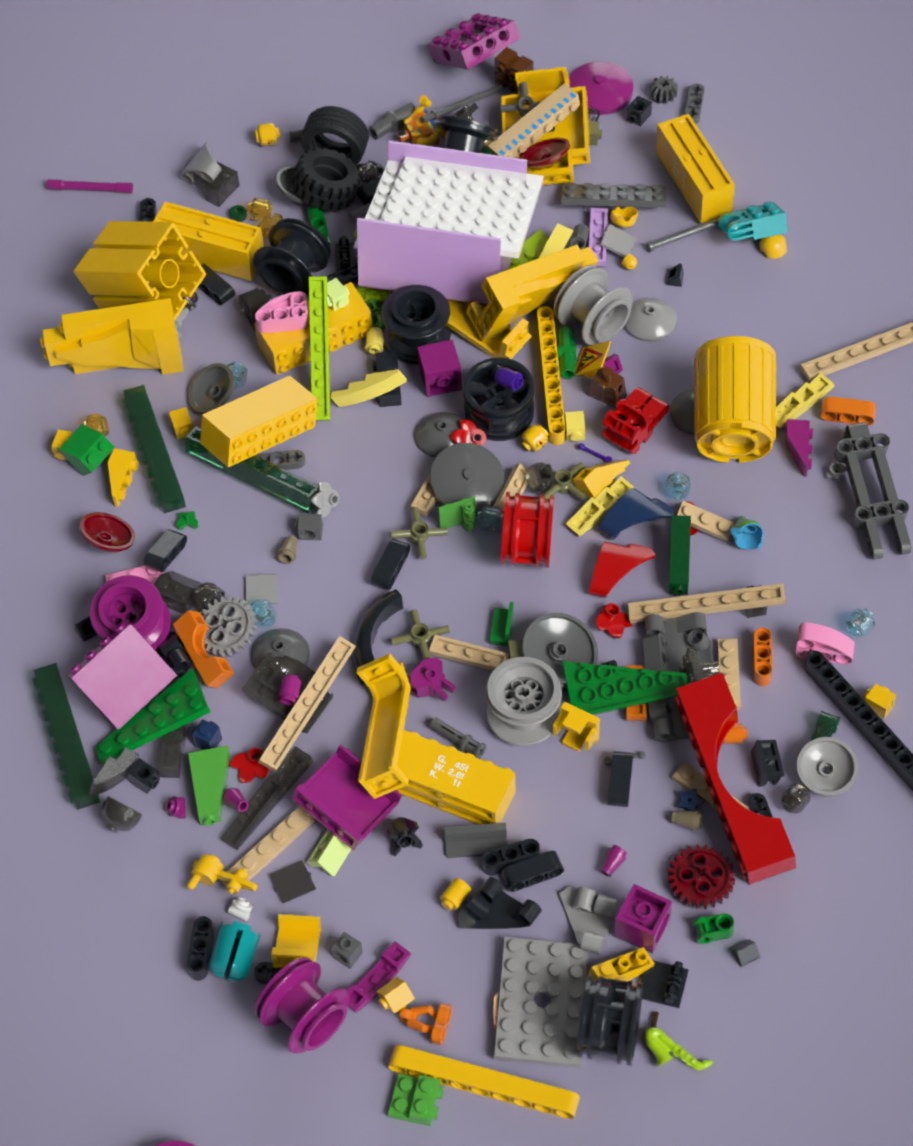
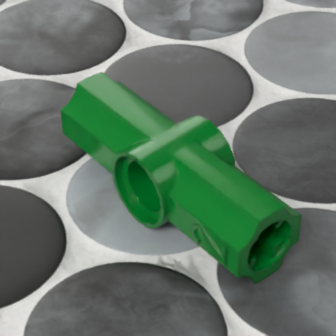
M311 205L307 208L310 224L325 237L331 247L323 210L317 207L314 208Z
M563 327L558 330L560 376L565 379H571L576 376L574 329Z

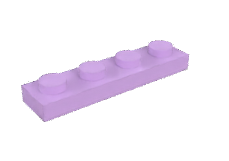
M591 208L589 247L596 254L598 261L596 266H606V248L601 246L600 243L603 239V233L607 230L608 208Z

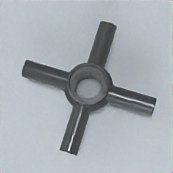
M521 82L522 97L518 103L500 105L501 112L518 111L524 117L541 102H534L528 96L527 82ZM523 105H528V106H530V107H528V108H523L522 106H523Z

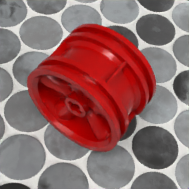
M506 492L501 565H505V561H511V565L521 563L534 564L536 567H539L541 563L545 564V568H549L554 495H550V499L545 498V494H541V497L522 496L516 492L515 496H510V492Z

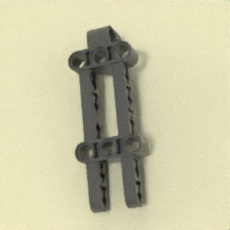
M862 422L846 425L843 439L837 443L834 452L835 459L838 462L845 463L857 505L852 523L856 528L864 530L869 552L873 560L883 558V547L877 527L891 525L900 555L910 554L911 542L904 521L909 511V504L897 497L885 455L890 444V438L884 433L870 435L867 423ZM872 458L884 502L870 504L858 460Z

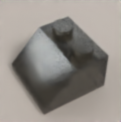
M174 571L161 574L153 584L158 589L167 607L181 614L191 610L206 587L205 584Z

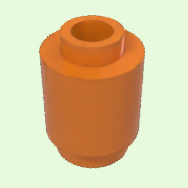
M736 724L727 734L723 741L724 744H743V740H747V728H743V724Z

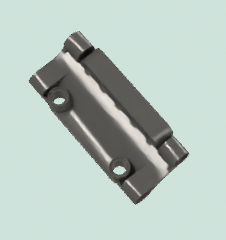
M693 612L669 619L663 618L658 614H651L645 617V632L647 636L643 638L645 669L686 673L689 684L714 675L711 641L707 635L706 616L704 613ZM675 697L648 703L649 714L654 722L655 739L658 742L690 739L689 732L687 733L684 727L682 715L679 714Z

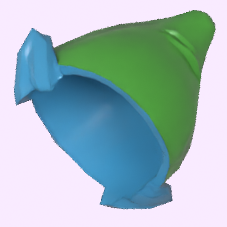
M740 516L734 527L730 528L734 542L740 549H759L763 545L764 531L757 521Z

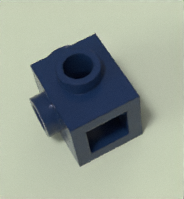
M202 719L199 725L193 728L192 737L194 745L199 749L216 748L222 740L220 727L212 721L207 722Z

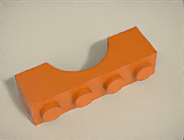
M188 610L173 624L176 635L182 640L185 651L190 655L194 667L202 677V682L208 687L219 688L234 675V672L226 658L210 657L207 654L204 638L209 627L200 612Z

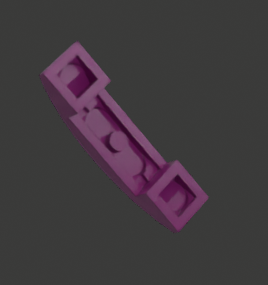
M394 941L381 955V960L356 986L353 984L347 990L349 992L348 1008L356 1013L378 996L376 991L393 980L411 956V953Z

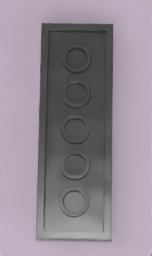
M569 182L562 184L561 205L666 208V186H645L643 184L628 186L627 184L610 185L608 183L593 185L592 183L575 184Z

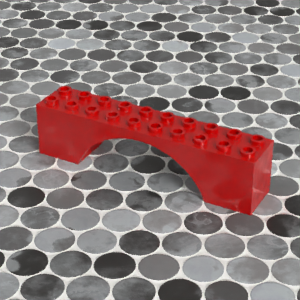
M723 672L677 688L678 696H675L679 714L682 715L686 732H689L690 742L693 750L696 751L699 766L701 769L703 768L706 784L708 787L711 786V797L714 805H717L721 823H725L727 839L729 842L733 841L731 843L732 851L736 861L740 860L738 863L743 880L747 879L750 885L795 869L796 857L781 818L763 816L745 808L730 795L719 777L717 764L720 748L727 734L739 722L737 707Z

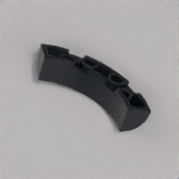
M397 589L378 599L367 610L357 627L353 642L356 646L353 651V663L361 685L365 682L357 674V668L375 660L372 653V645L378 628L383 621L385 622L393 614L403 609L402 595Z

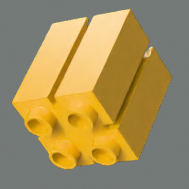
M109 221L93 243L95 248H90L73 271L89 295H94L93 300L99 309L171 298L174 320H176L188 302L186 299H182V297H191L206 276L205 271L192 251L183 250L187 249L188 245L173 222Z

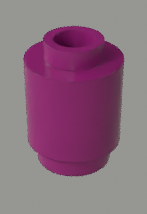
M288 674L282 677L278 695L279 701L282 704L295 705V702L298 700L301 680L298 679V676Z

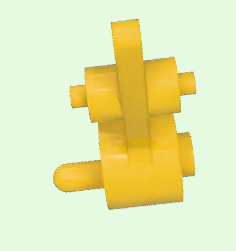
M202 854L198 861L195 860L192 865V878L187 884L188 889L193 890L198 882L207 886H213L216 880L220 879L228 883L226 887L229 894L238 893L240 888L255 892L258 887L255 883L246 880L248 877L246 869H237L234 874L222 871L224 866L216 856Z

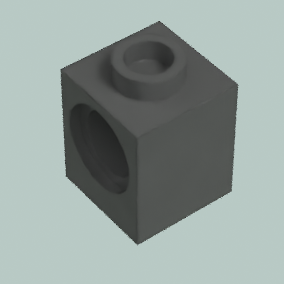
M299 514L298 521H295V532H298L299 540H322V514Z
M343 932L332 946L333 958L349 969L352 968L363 953L361 942L346 932Z

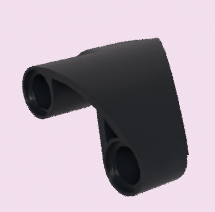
M170 632L167 640L159 645L160 649L156 653L178 677L185 673L191 664L184 652L185 646L182 640L176 635V632Z
M489 877L479 891L474 893L457 914L459 928L464 929L525 928L532 925L542 912V909L536 902L530 899L521 903L502 891L504 886L499 880Z

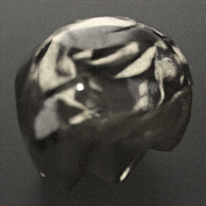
M204 582L198 585L192 594L193 606L198 612L204 614L202 609L208 610V603L213 606L214 599L221 602V596L225 598V592L213 583Z

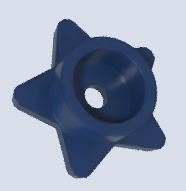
M696 788L690 792H679L681 801L677 806L678 808L695 811L698 805L704 803L702 799L697 797Z

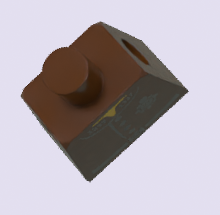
M611 367L600 368L592 379L588 396L616 408V403L620 399L627 397L623 376L614 373Z

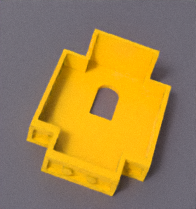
M566 67L515 73L518 94L501 96L502 105L517 104L522 97L520 83L527 82L528 96L534 102H542L564 83L570 87ZM585 86L571 88L578 94L580 106L568 114L563 121L557 123L554 132H546L537 142L533 143L535 144L550 138H565L570 144L567 154L550 168L527 167V174L544 176L542 186L574 182L573 165L590 163L588 98ZM523 105L522 107H523V108H528V107H530V106H528V105ZM518 111L502 112V134L522 118Z

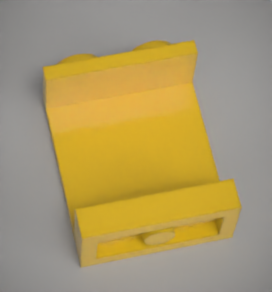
M278 914L279 930L276 948H272L271 954L273 967L284 968L292 961L302 957H308L313 962H316L321 934L320 917Z

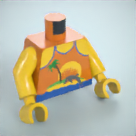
M422 95L419 98L421 105H418L413 113L404 121V131L398 132L397 136L400 142L409 140L411 144L432 146L433 144L440 143V135L445 136L446 131L436 127L433 119L425 123L420 121L421 116L429 114L428 110H424V108L431 106V101L428 97Z

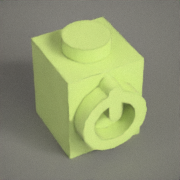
M337 278L327 282L328 307L335 311L348 304V295L350 294L348 288L342 285Z

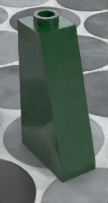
M672 515L668 594L677 596L688 595L691 516Z

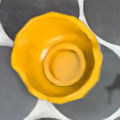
M617 206L611 211L610 219L619 228H630L636 222L638 211L634 207L620 209V206Z
M781 234L761 238L759 241L761 253L764 252L769 259H777L787 252L786 240Z

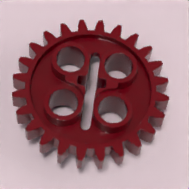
M696 844V850L688 846L687 853L681 850L680 856L675 855L674 861L670 862L671 868L668 869V875H670L668 876V883H671L670 890H675L674 897L681 896V903L687 900V907L694 903L696 909L699 908L700 904L703 905L705 910L707 909V904L715 908V901L722 904L723 898H729L728 892H733L732 885H735V879L733 878L735 877V871L732 870L733 863L727 864L729 857L722 858L723 851L716 854L715 847L709 851L707 845L700 849L699 845ZM702 862L704 865H697L695 863ZM712 874H719L720 877H713ZM689 876L691 879L685 880L682 877ZM700 888H705V889H707L708 891H707V892H701L699 889H700Z

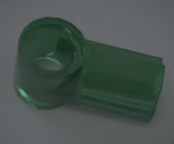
M821 711L811 741L820 737H832L836 733L841 717Z

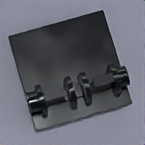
M341 236L339 243H335L337 271L358 263V257H353L355 242H349L346 236Z
M653 960L654 966L645 971L642 978V999L679 1008L689 969L684 968L683 963L675 961V964L670 965Z

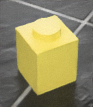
M584 411L565 412L567 441L585 440Z

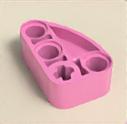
M303 292L284 294L262 306L255 314L258 331L261 333H273L307 328L309 326V312L306 294Z
M802 623L799 625L796 646L797 657L806 659L810 651H819L831 663H852L855 643L849 637L834 629L818 624Z

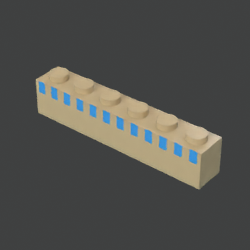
M564 83L501 134L497 141L491 142L488 145L490 155L516 158L519 154L525 152L530 145L537 142L541 136L549 132L557 123L563 121L568 114L580 106L578 94Z

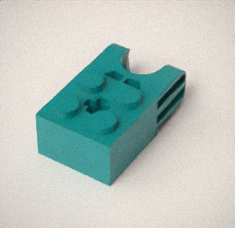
M768 201L764 202L763 205H750L746 209L722 214L718 219V226L722 231L727 232V236L734 241L750 237L753 240L787 233L786 212L775 202Z

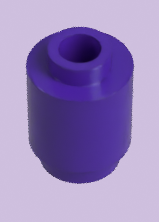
M500 368L495 374V381L500 386L516 391L523 385V376L517 371Z

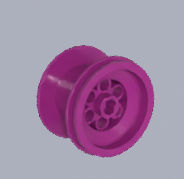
M133 575L113 578L99 588L91 602V624L101 640L106 636L110 637L115 632L114 629L118 626L116 624L118 621L130 623L155 651L160 649L159 645L165 642L169 636L171 628L169 609L162 600L158 589L145 578ZM136 604L139 605L137 609H133ZM123 608H126L125 612L120 613Z
M308 957L296 959L282 968L265 986L255 1006V1014L260 1019L262 1025L274 1026L284 1022L292 1030L288 1041V1049L293 1054L312 1051L326 1043L344 1022L349 1003V992L346 989H336L326 994L317 985L321 975V967L317 962H313Z

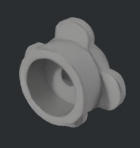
M839 462L829 464V472L826 473L827 478L843 481L845 478L844 473L847 472L846 466Z

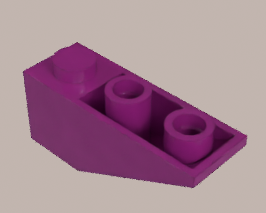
M787 419L785 445L803 476L807 477V471L812 467V458H809V454H812V443H809V439H812L813 428H809L810 420Z

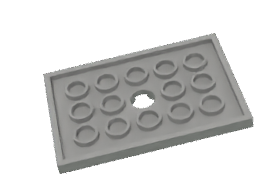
M504 937L494 1059L580 1068L581 1058L577 1057L576 1051L581 1008L586 986L587 950L580 949L579 944ZM537 994H546L550 998V1004L545 1008H540L534 1002V997Z

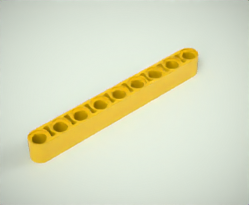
M542 306L537 310V327L548 438L551 444L561 445L565 441V420L554 314L551 307Z
M402 1045L394 1046L388 1065L390 1070L416 1078L422 1075L440 1079L441 1085L566 1119H573L575 1117L580 1099L577 1093Z

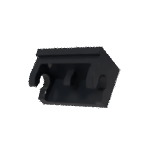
M757 740L751 750V756L759 787L765 786L770 780H772L773 785H776L781 777L785 775L776 740Z

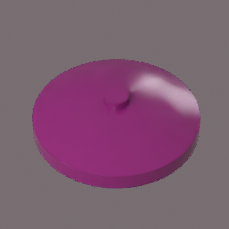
M587 63L575 69L569 76L570 88L586 87L588 105H590L588 106V109L590 108L589 112L595 108L600 111V115L615 113L623 109L633 96V80L630 74L622 67L613 63Z

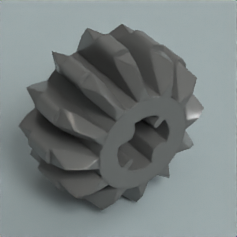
M660 76V78H654V81L651 82L650 95L654 101L659 100L660 103H668V101H673L677 97L678 85L674 78L669 79L668 76Z

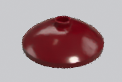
M565 138L546 139L528 147L520 155V159H526L527 167L550 168L567 154L570 144Z
M96 512L85 515L80 521V534L87 543L99 550L121 552L129 549L135 541V533L132 527L117 516Z

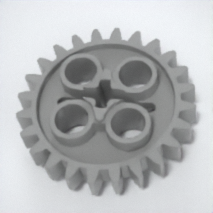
M229 595L227 600L221 596V602L214 599L213 606L208 603L209 609H202L204 613L203 618L209 627L204 638L205 649L215 656L220 654L223 658L226 653L232 657L233 651L239 654V648L245 650L244 644H251L252 642L249 638L256 636L252 631L258 629L254 625L258 620L254 617L256 613L252 610L253 608L244 599L242 601L239 597L234 599L231 595Z

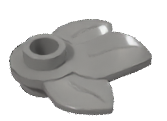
M326 481L318 483L319 492L310 500L318 507L316 514H322V519L326 518L330 514L331 509L336 507L339 502L338 492L332 490L330 484Z

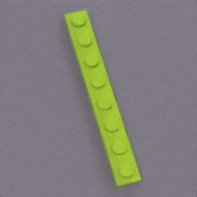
M327 276L309 277L311 393L318 398L316 421H330Z

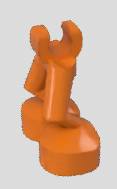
M445 1003L440 1004L437 1012L431 1005L412 1007L411 1010L402 1008L399 1016L401 1017V1022L407 1023L409 1028L423 1033H430L432 1043L442 1046L453 1008L452 1005ZM429 1013L435 1019V1024L433 1026L426 1025L417 1020L418 1016Z

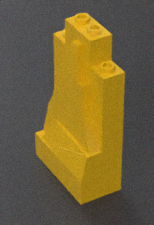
M575 245L485 278L481 288L489 301L488 305H479L475 301L470 303L466 310L482 342L501 335L514 326L519 318L555 299L563 284L572 274L585 266H596L598 263L596 254L592 252L590 247L580 250L579 246Z
M171 298L63 314L59 327L44 329L43 337H40L41 346L45 348L43 349L45 360H49L50 366L69 364L70 367H73L75 374L118 367L161 369L162 375L184 372Z

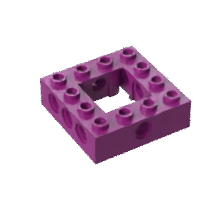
M476 13L471 16V19L460 22L457 27L446 30L442 36L434 37L427 45L434 62L468 70L520 39L514 20Z

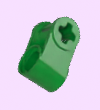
M727 913L700 917L692 922L693 927L697 931V943L708 944L713 941L728 939L734 933V919ZM727 924L729 927L724 929L720 925Z

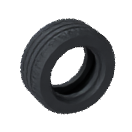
M325 106L311 112L301 135V145L305 152L314 148L333 149L340 154H345V157L350 158L353 164L356 165L362 160L369 140V133L362 119L350 110L337 106ZM323 133L336 135L347 143L335 142L327 138Z

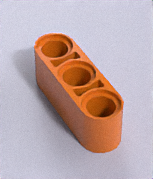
M825 397L822 400L821 418L831 422L848 424L866 422L867 425H872L875 420L876 405L871 401Z
M762 627L756 629L754 633L753 680L758 686H767L771 682L773 669L772 634L769 629Z

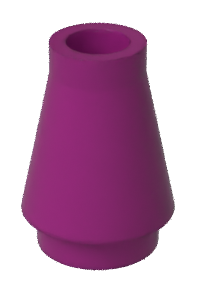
M229 788L224 792L223 801L226 806L237 809L240 812L248 809L249 803L245 800L239 789Z
M612 845L611 848H608L600 871L604 875L611 877L614 871L626 860L627 852L617 845Z

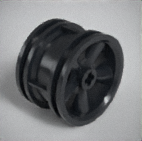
M497 357L483 360L468 371L463 383L465 420L472 421L477 429L483 430L487 440H511L520 436L530 427L534 418V381L531 373L524 365L509 358ZM500 368H508L521 373L524 382L518 390L514 391L500 386L495 381V374ZM512 393H517L523 398L522 401L519 403L512 399ZM485 394L487 399L478 404L475 401L476 398ZM495 405H504L505 409L494 410Z

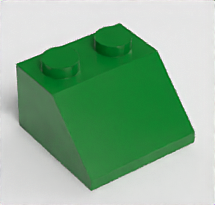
M81 424L58 450L85 476L92 473L115 447L103 434Z

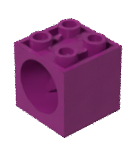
M453 340L417 347L419 372L427 397L462 390L461 365Z
M633 884L615 918V937L639 948L644 947L646 951L653 954L671 919L672 901Z

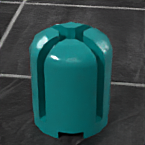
M233 921L232 925H223V922H221L209 960L210 971L223 979L235 942L238 943L228 981L244 980L249 974L261 936L260 932L257 935L251 931L250 925Z

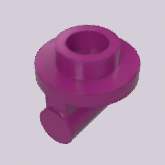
M173 796L167 801L166 811L169 816L178 817L179 819L186 818L185 798Z

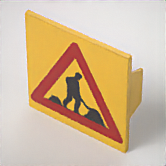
M611 341L582 348L576 364V376L594 377L597 370L603 367Z

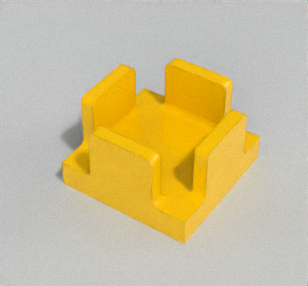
M564 702L561 706V712L553 724V734L557 736L561 728L565 729L568 732L562 741L563 745L579 752L585 744V750L589 751L593 743L596 744L599 740L600 718Z

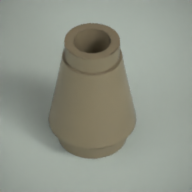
M288 536L277 553L278 559L282 563L290 564L296 559L298 540L294 536Z
M673 811L672 823L693 831L696 829L700 830L703 823V814L698 813V811Z

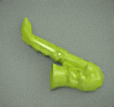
M650 1027L645 1032L644 1039L646 1045L655 1055L657 1067L674 1059L669 1054L670 1051L673 1052L675 1057H680L681 1061L686 1062V1065L698 1071L704 1070L713 1064L712 1060L699 1062L657 1027Z

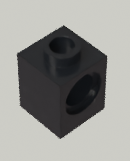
M637 96L627 107L626 120L642 126L652 114V102Z
M140 758L126 772L129 782L146 794L151 789H155L159 784L158 770Z

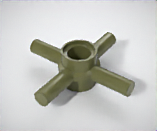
M580 462L570 471L562 469L556 472L546 463H543L540 469L553 478V486L544 493L545 498L550 499V495H554L557 492L560 494L571 492L583 501L586 498V494L573 485L572 479L585 468V465Z
M413 507L411 510L414 523L410 529L391 531L390 535L391 538L410 537V541L418 546L419 558L425 559L427 558L425 542L428 537L448 535V529H429L427 523L421 521L419 508Z
M413 609L410 611L413 621L410 634L391 638L392 645L412 641L414 646L420 648L423 660L429 659L431 657L427 645L431 637L450 633L449 626L429 629L426 624L421 623L418 611Z

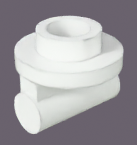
M240 897L238 900H233L228 913L248 921L252 906L249 904L250 901Z

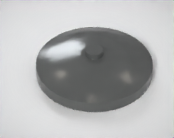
M457 443L441 451L433 462L429 478L431 490L442 506L475 496L476 515L493 507L505 484L504 471L497 457L485 447L474 443Z
M549 613L535 619L524 632L521 641V657L536 658L545 662L555 671L561 688L568 689L563 661L596 665L598 661V647L594 635L582 621L564 613Z

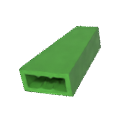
M228 745L188 753L200 825H213L216 822H221L224 804L223 794L226 791L231 760Z

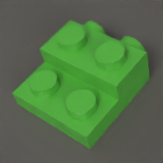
M398 1074L388 1117L431 1126L432 1120H436L439 1107L436 1106L437 1100L442 1099L444 1086H441V1080L422 1075L416 1078Z

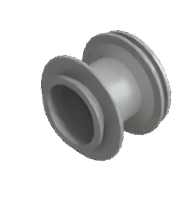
M595 265L585 266L572 274L559 290L554 303V314L562 325L573 326L583 323L582 339L590 346L608 341L616 336L628 321L633 303L632 292L626 287H619L608 291V274L604 269L598 268Z
M531 657L511 658L498 665L489 677L485 692L487 701L486 717L491 730L499 738L510 744L533 745L544 741L553 734V724L561 712L562 688L555 671L545 662Z

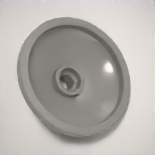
M643 298L632 303L631 313L624 328L632 337L638 340L656 342L667 338L673 333L677 324V316L674 309L667 302L656 298Z
M820 737L807 743L800 751L797 759V773L802 784L811 792L821 796H836L846 792L854 784L858 774V760L854 751L845 742L832 737ZM827 768L830 772L826 774L822 770Z

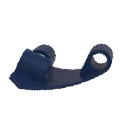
M631 488L609 510L600 523L598 531L614 540L621 531L633 525L652 519L671 518L674 515L673 508L660 499H651L635 488Z

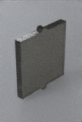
M302 860L269 874L274 884V891L278 893L283 904L316 890L311 879V873L307 871Z

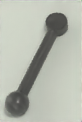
M640 751L638 754L633 755V759H644L646 754ZM605 757L604 763L610 765L612 758Z

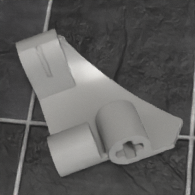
M209 140L206 141L182 171L181 177L185 182L193 184L199 176L208 182H213L222 171L208 149Z
M569 886L559 894L580 949L600 954L615 913L617 899L597 894L596 891L589 888Z

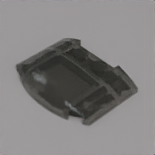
M268 653L245 683L242 691L256 704H261L285 720L294 705H285L279 701L278 695L282 677L288 674L298 676V679L301 680L300 697L316 672L294 658L285 655L277 657L272 656L273 653ZM326 693L302 732L308 733L334 697L332 693Z

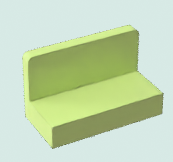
M327 829L307 860V863L311 867H321L330 876H335L351 849Z

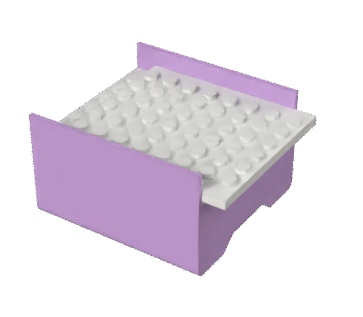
M389 141L388 162L365 219H357V239L353 246V257H358V286L395 291L408 285H425L438 290L449 300L470 303L477 301L478 304L488 305L489 301L481 285L485 278L509 270L512 258H519L542 188L544 176L527 174L526 159Z

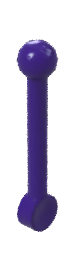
M579 443L577 446L579 450H585L605 460V463L612 461V457H605L585 447L583 443Z

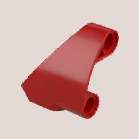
M604 541L593 573L589 594L607 598L611 589L627 573L639 564L654 558L656 554L649 547L636 544L623 546Z

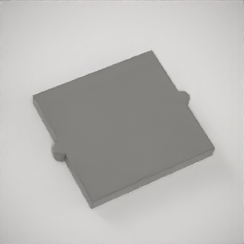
M611 224L608 225L606 232L602 235L603 239L600 245L625 258L633 251L636 237Z
M261 573L260 575L246 576V602L250 606L260 605L263 607L264 605L278 604L277 574L263 575Z

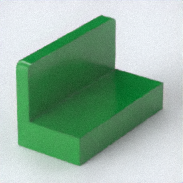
M509 602V609L494 608L490 645L508 646L514 616V602Z

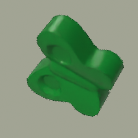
M180 512L179 520L176 522L177 529L182 530L186 526L197 529L199 524L195 512Z

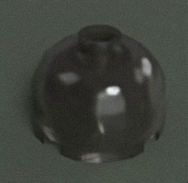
M107 796L101 807V817L107 823L106 828L115 833L118 830L124 832L132 830L139 823L143 815L110 796Z

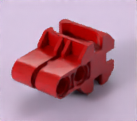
M637 387L626 399H620L616 403V410L614 412L610 410L606 414L602 422V427L605 428L602 432V437L630 454H636L640 450L641 442L646 443L649 440L654 428L665 417L670 406L657 397H653L647 391Z

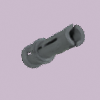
M437 717L431 721L429 726L431 729L458 744L463 752L467 751L478 759L485 753L486 744L477 742L470 734H462Z

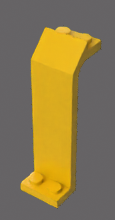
M447 299L450 306V317L446 326L493 358L512 359L532 337L527 330L529 322L523 318L513 329L509 328L501 335L482 342L466 313L470 302Z
M390 653L357 668V674L369 687L373 696L358 781L374 799L408 785L409 781L397 765L411 687L403 663H398Z

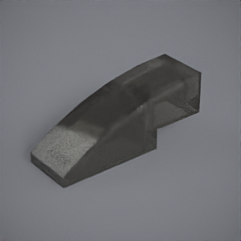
M125 747L117 760L109 756L92 782L88 795L91 797L99 795L121 783L127 777V770L137 761L139 754Z

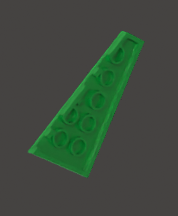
M563 661L571 705L592 715L674 698L678 696L677 688L689 684L686 673Z
M191 669L136 713L119 730L116 729L95 746L102 765L211 712L194 669Z

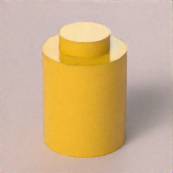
M454 878L440 896L441 905L449 911L451 909L457 910L471 892L470 886L463 880Z

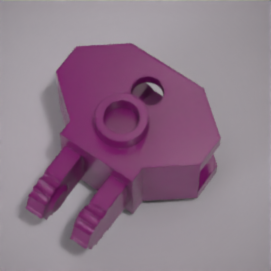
M437 657L424 659L411 672V694L417 698L436 696L445 701L448 696L441 689L445 688L451 693L456 690L454 684L445 678L443 663Z

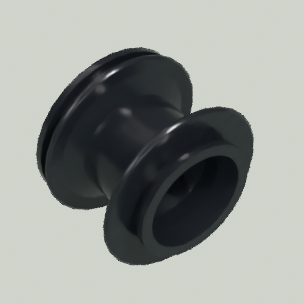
M439 115L438 120L440 122L434 124L436 127L446 131L442 148L482 153L484 141L498 140V137L494 135L498 133V129L479 122Z
M294 218L281 219L269 230L268 239L271 246L261 247L254 253V268L261 279L270 288L279 293L303 292L308 294L309 277H313L311 272H319L327 266L331 256L330 246L325 237L310 224Z
M408 285L395 290L385 299L382 306V319L385 324L383 329L384 343L389 352L397 351L399 361L416 365L418 364L417 347L450 340L451 330L446 326L450 317V306L445 296L429 286Z

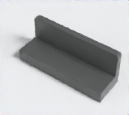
M506 823L444 827L447 858L483 856L488 850L507 845Z

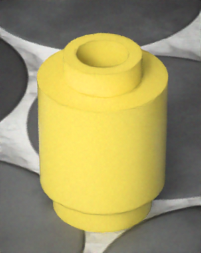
M372 327L366 333L365 349L368 353L375 355V353L383 351L384 333L378 327Z

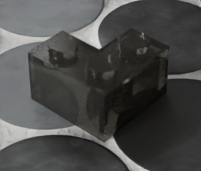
M217 162L222 171L215 180L208 182L202 177L201 179L202 183L205 184L203 186L205 200L220 207L240 185L238 172Z
M258 288L238 295L240 307L254 331H256L254 324L256 323V312L272 300L270 294L267 295L264 289L259 290Z

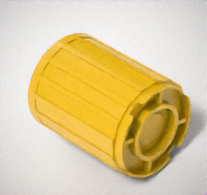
M727 336L710 340L696 350L694 354V440L699 452L705 457L729 463V459H739V463L760 459L772 450L773 443L776 440V353L769 344L751 337Z

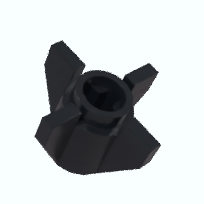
M399 817L390 823L386 832L388 837L391 838L390 850L393 856L400 852L401 847H409L411 844L414 847L422 848V842L415 834L419 828L417 822Z

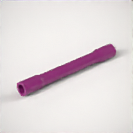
M48 179L47 189L133 193V183Z

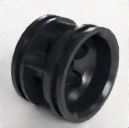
M588 975L578 1029L577 1057L582 1058L583 1054H587V1058L592 1059V1056L600 1057L607 1053L617 1055V1064H621V1061L624 1060L627 1061L626 1064L628 1066L632 1065L642 1005V982H638V985L634 986L632 981L609 979L603 976H599V979L596 980L594 975Z

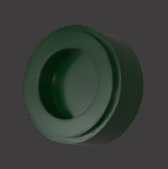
M236 205L229 211L231 220L242 222L247 218V210L244 206Z

